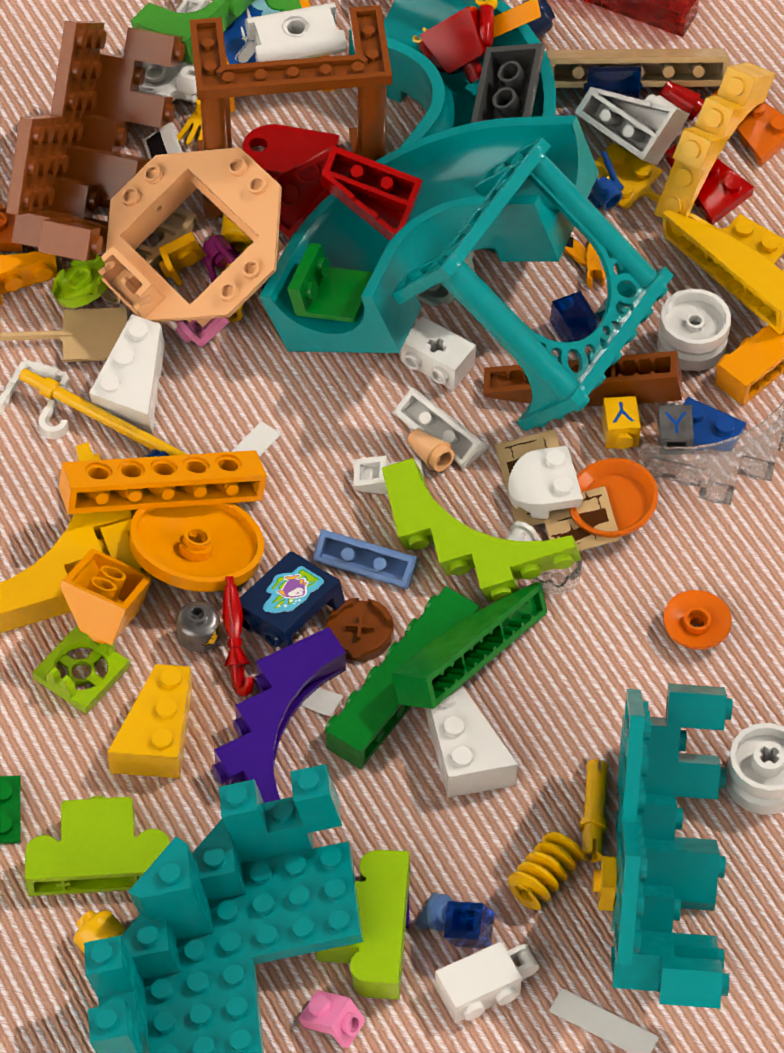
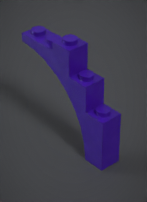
M330 627L256 661L257 675L254 676V683L259 694L235 705L236 719L233 720V725L239 738L214 749L215 764L212 765V770L220 784L226 783V785L254 779L264 803L280 800L274 777V764L279 742L290 719L302 703L320 686L346 671V652Z

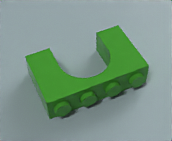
M213 0L206 7L189 13H177L148 3L130 22L132 28L183 36L182 43L185 44V54L182 61L192 65L194 61L189 20L222 17L224 33L255 0Z

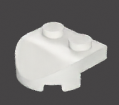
M568 445L533 450L519 458L511 471L508 483V496L516 509L520 507L530 512L532 518L548 519L549 511L582 506L583 496Z

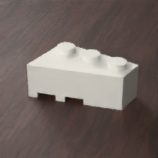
M131 314L89 392L92 404L153 433L154 428L153 419L155 406H157V390L165 348L161 324Z
M463 685L434 709L424 708L447 798L516 785L518 763Z

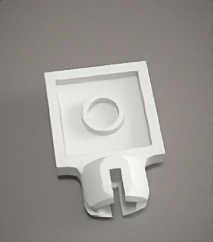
M182 61L179 62L178 67H167L143 62L142 67L145 68V79L143 85H139V91L171 96L173 101L181 99L196 104L197 89L194 63L191 65Z

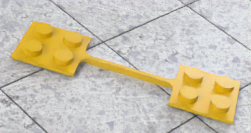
M612 142L605 151L613 165L618 180L624 186V189L621 191L623 197L617 205L629 210L642 196H647L658 203L661 195L655 193L651 189V185L659 178L663 170L641 160L630 151ZM600 155L595 161L599 171L598 177H607L609 180L610 176ZM691 212L689 214V218L724 232L749 246L773 264L784 254V238L742 214H739L726 228H717Z

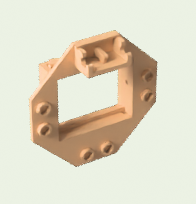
M240 147L155 155L110 199L106 253L101 257L105 262V267L98 271L103 277L101 280L138 317L152 322L187 320L190 323L192 320H196L204 327L212 318L230 317L276 272L277 254L285 247L279 240L282 187ZM198 188L253 243L189 304L135 249Z

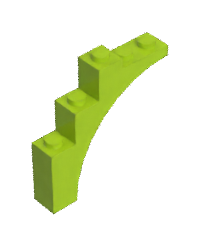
M414 458L382 467L398 538L405 549L420 550L434 542L439 564L447 576L463 575L469 572L470 569L475 568L480 589L488 602L497 601L520 590L517 581L519 579H534L540 576L542 572L552 569H566L571 567L574 562L582 560L579 547L573 535L546 541H515L496 538L466 526L447 513L433 499Z

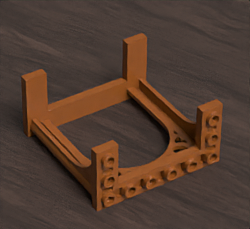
M381 5L349 7L355 55L227 64L222 17L189 20L197 98L201 102L203 140H197L198 151L232 148L230 97L358 87L357 128H349L351 152L373 161L385 156L387 85H392V71ZM202 193L205 218L223 217L224 213Z

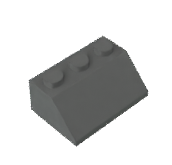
M543 43L486 47L471 123L500 118L532 116L545 49Z

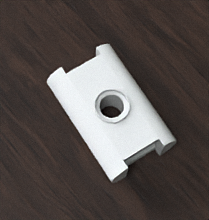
M334 2L245 19L248 41L255 40L256 62L316 58L347 51L344 30L337 31L335 25L336 5Z

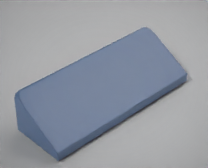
M321 529L312 558L313 562L407 590L420 558L324 529Z

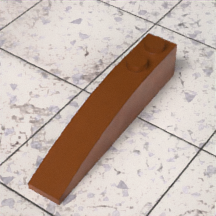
M677 351L621 356L613 366L605 371L606 378L603 383L590 392L588 395L590 401L586 406H603V398L636 396L637 404L682 400V372ZM578 359L568 360L571 370L577 373L579 369ZM520 365L484 368V397L531 403V386Z

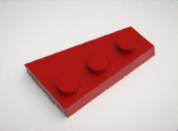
M678 143L666 151L665 159L671 168L675 161L672 157ZM716 159L694 203L697 207L700 206L706 214V221L714 225L751 197L754 186L719 159Z

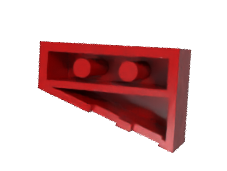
M334 145L321 173V185L389 241L410 221L422 191V179Z

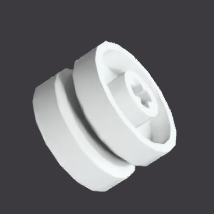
M690 288L678 291L668 297L661 309L657 339L659 352L677 351L681 370L701 371L716 365L719 359L726 353L731 312L727 303L718 295L704 289Z
M773 723L754 724L743 729L732 742L727 764L726 788L734 802L749 812L767 815L778 814L784 811V726Z

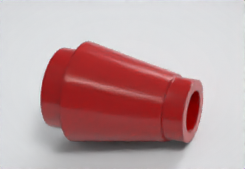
M670 80L665 83L659 92V95L684 112L689 113L690 115L687 119L690 121L694 120L705 101L700 98L701 94Z

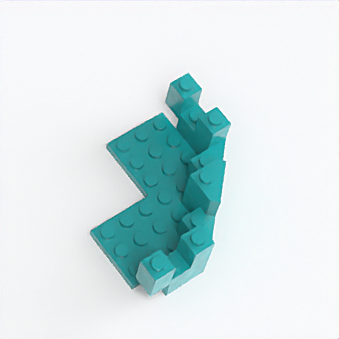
M668 683L665 718L650 717L648 701H643L641 690H626L617 780L619 810L616 812L615 839H617L618 852L615 855L617 857L616 903L612 914L613 942L615 943V947L612 946L611 948L613 988L658 991L659 1004L720 1009L721 996H728L729 973L723 972L724 949L718 947L717 937L672 933L673 921H680L681 908L714 911L718 878H724L726 858L725 856H720L717 840L675 837V829L682 830L683 808H677L676 797L718 799L719 788L725 789L727 768L721 767L719 756L679 753V751H686L687 730H681V727L724 730L725 720H731L733 700L727 698L725 687Z
M326 764L291 771L293 797L264 803L254 779L220 786L219 796L222 819L193 853L186 842L175 837L128 892L140 915L122 936L119 935L84 943L86 977L94 989L99 1003V1007L88 1009L90 1043L96 1053H264L255 964L363 942L352 851L349 842L315 848L313 832L342 826L339 797Z

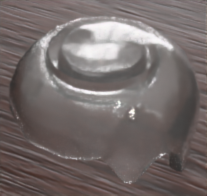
M582 560L574 562L571 567L566 569H552L542 572L540 576L531 579L533 583L540 582L543 593L546 595L567 594L573 591L580 582Z

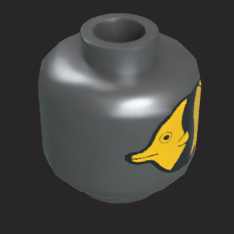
M196 601L184 605L178 611L176 631L177 639L182 647L193 652H205L218 643L221 635L219 613L215 607L206 602Z

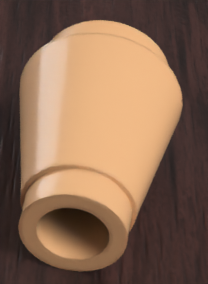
M420 428L413 430L409 434L407 443L429 470L441 472L450 466L454 459V451L448 442Z

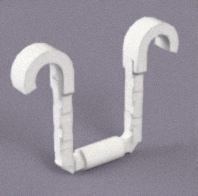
M27 360L19 363L20 365L15 370L4 392L0 395V415L4 412L12 394H14L21 381L19 380V374L22 369L26 368L39 376L50 377L56 381L59 380L60 387L67 389V386L70 384L67 372L37 361ZM55 398L49 399L38 420L41 434L53 440L65 436L69 429L68 420H61L57 426L47 425L54 409L60 402Z

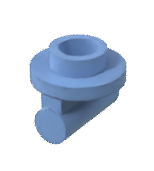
M433 892L415 924L423 930L430 928L437 931H445L449 929L456 917L453 899L446 894Z

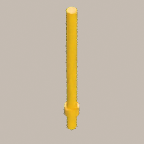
M26 368L22 369L19 374V380L38 389L39 394L50 400L55 398L162 456L187 455V453L60 387V382L50 377L43 378Z

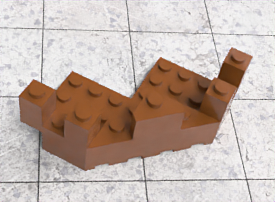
M65 20L51 114L20 117L6 208V213L16 215L12 235L13 243L38 247L37 252L81 261L95 260L96 255L102 256L106 253L108 222L92 219V216L98 206L110 208V199L150 161L148 158L120 153L126 143L132 124L137 123L162 128L164 125L169 124V122L171 123L175 116V105L172 104L173 97L139 91V85L142 86L145 79V68L142 67L143 62L167 67H178L185 54V44L182 43L183 36L141 28H128L124 56L100 52L104 48L107 33L104 30L105 23Z

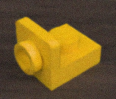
M192 231L159 247L163 258L159 262L160 268L167 279L172 277L178 286L184 284L179 270L194 265L206 256L202 245Z

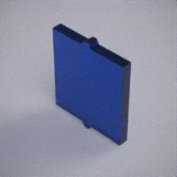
M641 66L588 67L587 83L583 84L584 91L587 93L590 87L638 99L639 90H642V83L640 82Z

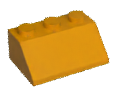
M91 548L62 580L60 588L79 630L88 634L89 638L97 643L112 645L140 611L153 576Z

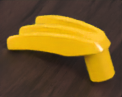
M198 98L196 99V110L191 114L177 135L178 142H180L192 128L186 140L187 146L194 140L200 126L201 130L198 140H203L201 102Z

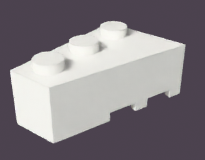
M594 87L589 88L574 112L641 160L656 166L690 115L674 107Z

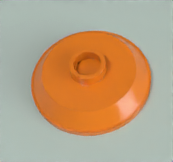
M624 458L603 459L588 465L576 475L581 492L603 486L606 487L618 531L595 529L581 519L576 507L568 508L574 522L581 529L592 535L613 538L630 534L645 525L655 512L658 503L656 482L652 474L635 461Z

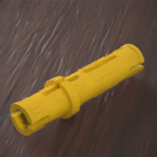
M593 759L586 763L584 817L581 818L579 823V830L582 832L581 849L585 854L584 861L587 862L588 853H591V863L602 860L603 835L608 828V822L605 819L609 764L602 760L601 769H598L599 759Z

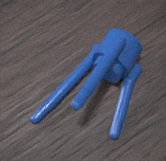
M602 151L601 156L610 179L608 180L607 177H597L592 187L593 193L590 192L588 199L592 201L597 209L602 207L604 210H607L620 202L623 197L621 191L624 189V186L618 180L607 152Z

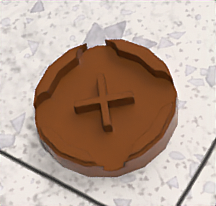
M359 598L348 599L338 610L333 609L327 619L326 628L330 627L345 650L346 659L368 661L381 656L390 647L394 636L392 616L386 607L375 600L359 601Z

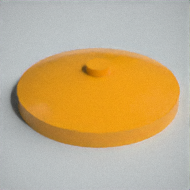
M233 503L138 509L131 521L129 547L139 565L155 578L181 589L215 592L224 590L226 576H234V584L237 587L248 581L257 572L264 552V538L259 526L247 512Z

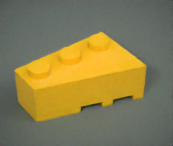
M155 665L107 752L110 773L180 779L192 695L190 666Z

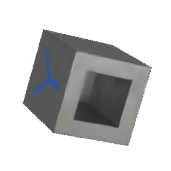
M671 403L658 406L657 433L659 456H692L694 442L692 405Z

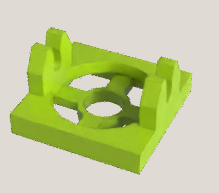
M75 626L32 672V676L35 681L87 714L130 668V660L115 651L114 643L112 645L97 643L90 639L88 634L81 632L78 626ZM78 648L93 650L86 659L74 660L67 655L68 651ZM102 658L105 659L107 664V674L104 679L95 674L94 667ZM57 663L68 669V675L66 674L63 679H61L60 672L56 668ZM79 665H86L92 671L87 678L78 679L72 675L73 669ZM91 684L94 686L85 690H76L77 685Z

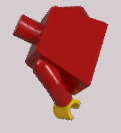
M475 0L479 10L475 6H467L430 29L423 27L422 30L424 32L419 35L420 38L414 35L412 41L419 45L420 53L425 55L438 71L448 74H457L464 71L470 84H474L480 80L482 66L479 61L484 59L486 47H491L493 44L494 10L498 5L497 0Z

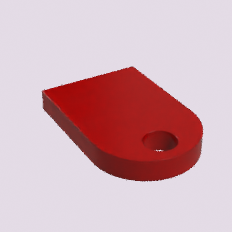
M268 124L252 130L246 136L243 142V151L274 178L327 148H332L333 145L338 147L339 135L285 125ZM255 146H263L266 149H264L263 151H254L251 148Z

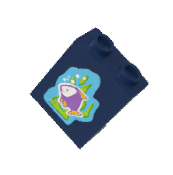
M290 551L240 597L243 612L242 627L250 633L255 632L262 636L270 646L283 649L293 644V634L325 604L338 610L345 603L340 580Z

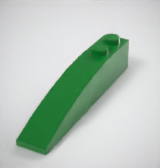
M540 582L532 583L480 609L439 635L396 669L392 676L399 704L434 709L548 613L542 584Z

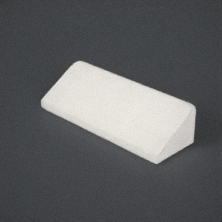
M413 387L410 388L392 412L412 429L420 428L448 442L454 451L453 461L463 469H466L489 448V445Z

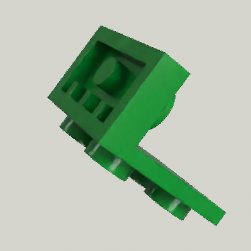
M309 243L287 288L295 315L356 322L363 308L361 295L373 272L329 267V261L325 258L322 244Z

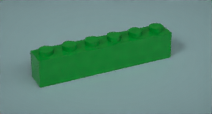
M447 586L438 596L433 595L427 602L419 619L414 618L409 623L402 640L399 643L394 642L390 646L382 664L379 667L374 666L370 670L363 687L359 691L354 690L345 703V708L339 716L333 715L325 727L326 748L361 770L412 707L399 704L392 673L439 635L479 611L480 606Z

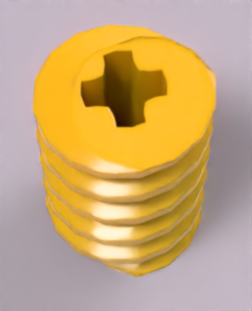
M549 831L543 836L542 841L534 846V851L527 854L525 862H521L517 866L516 872L508 876L509 889L521 904L532 910L539 911L542 908L538 900L548 902L551 899L548 891L556 892L559 889L557 881H566L568 879L566 871L573 872L576 869L575 861H583L585 854L571 838L562 833Z

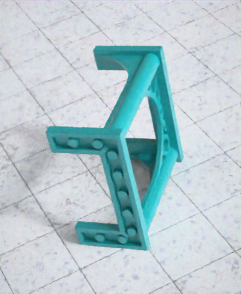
M543 137L487 170L474 187L481 196L487 195L445 251L440 256L407 273L390 295L398 304H401L441 283L513 356L529 380L532 390V401L516 422L524 431L537 426L542 428L555 418L561 420L569 412L575 411L577 413L589 403L590 398L588 395L590 392L603 383L606 378L605 371L621 358L622 353L620 350L635 338L638 333L635 329L652 314V305L667 293V284L674 276L666 266L655 270L545 155L551 145ZM527 177L591 243L605 271L608 295L595 313L601 321L589 336L579 341L557 342L534 332L464 262V259ZM614 266L617 269L618 275L614 272ZM586 346L590 347L591 352H589L587 355L584 351ZM556 350L559 353L558 357L554 356L551 351ZM569 351H573L578 358L579 369L577 373L573 372L569 367Z

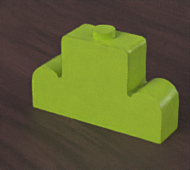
M93 796L89 799L65 800L61 803V840L57 841L51 836L41 835L30 840L26 846L25 882L28 896L130 890L170 844L169 837L159 829L144 830L136 837L135 814L131 797L106 798L104 796Z
M372 850L361 858L359 864L361 881H355L363 942L315 952V957L319 962L350 963L352 987L360 996L400 1000L411 871L410 852Z

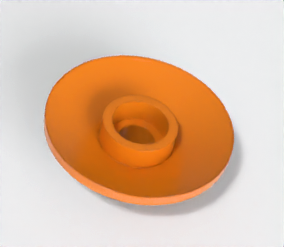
M688 590L677 594L667 603L663 614V623L666 632L676 643L686 648L703 650L715 647L725 640L731 629L732 617L728 606L718 596L703 590ZM692 624H699L701 627H694Z

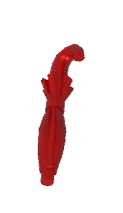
M226 576L222 618L229 636L228 647L230 650L224 667H230L232 686L235 693L246 697L253 691L254 677H245L244 666L250 664L241 649L242 606L236 584H234V576Z

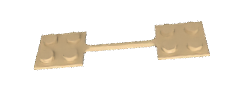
M127 307L63 309V327L60 331L0 333V341L57 339L63 343V362L106 361L127 323Z

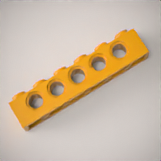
M256 450L62 462L59 491L67 514L262 501L267 474Z

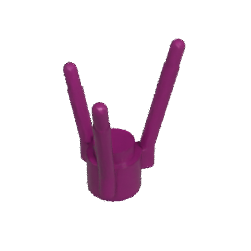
M223 235L213 236L203 245V251L207 256L202 261L208 270L211 283L217 278L214 269L215 265L218 268H224L226 264H231L240 256L233 245H229Z

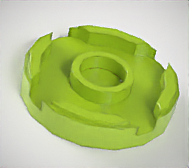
M96 255V259L91 261L75 259L70 263L72 267L66 271L62 269L58 272L52 285V292L60 305L66 308H78L87 305L99 298L108 289V286L101 280L103 277L98 273L102 267H105V262L99 255Z

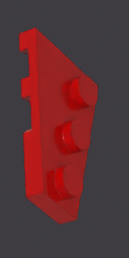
M327 148L273 178L282 187L279 229L289 238L293 236L312 211L331 194L321 185V173L331 148Z

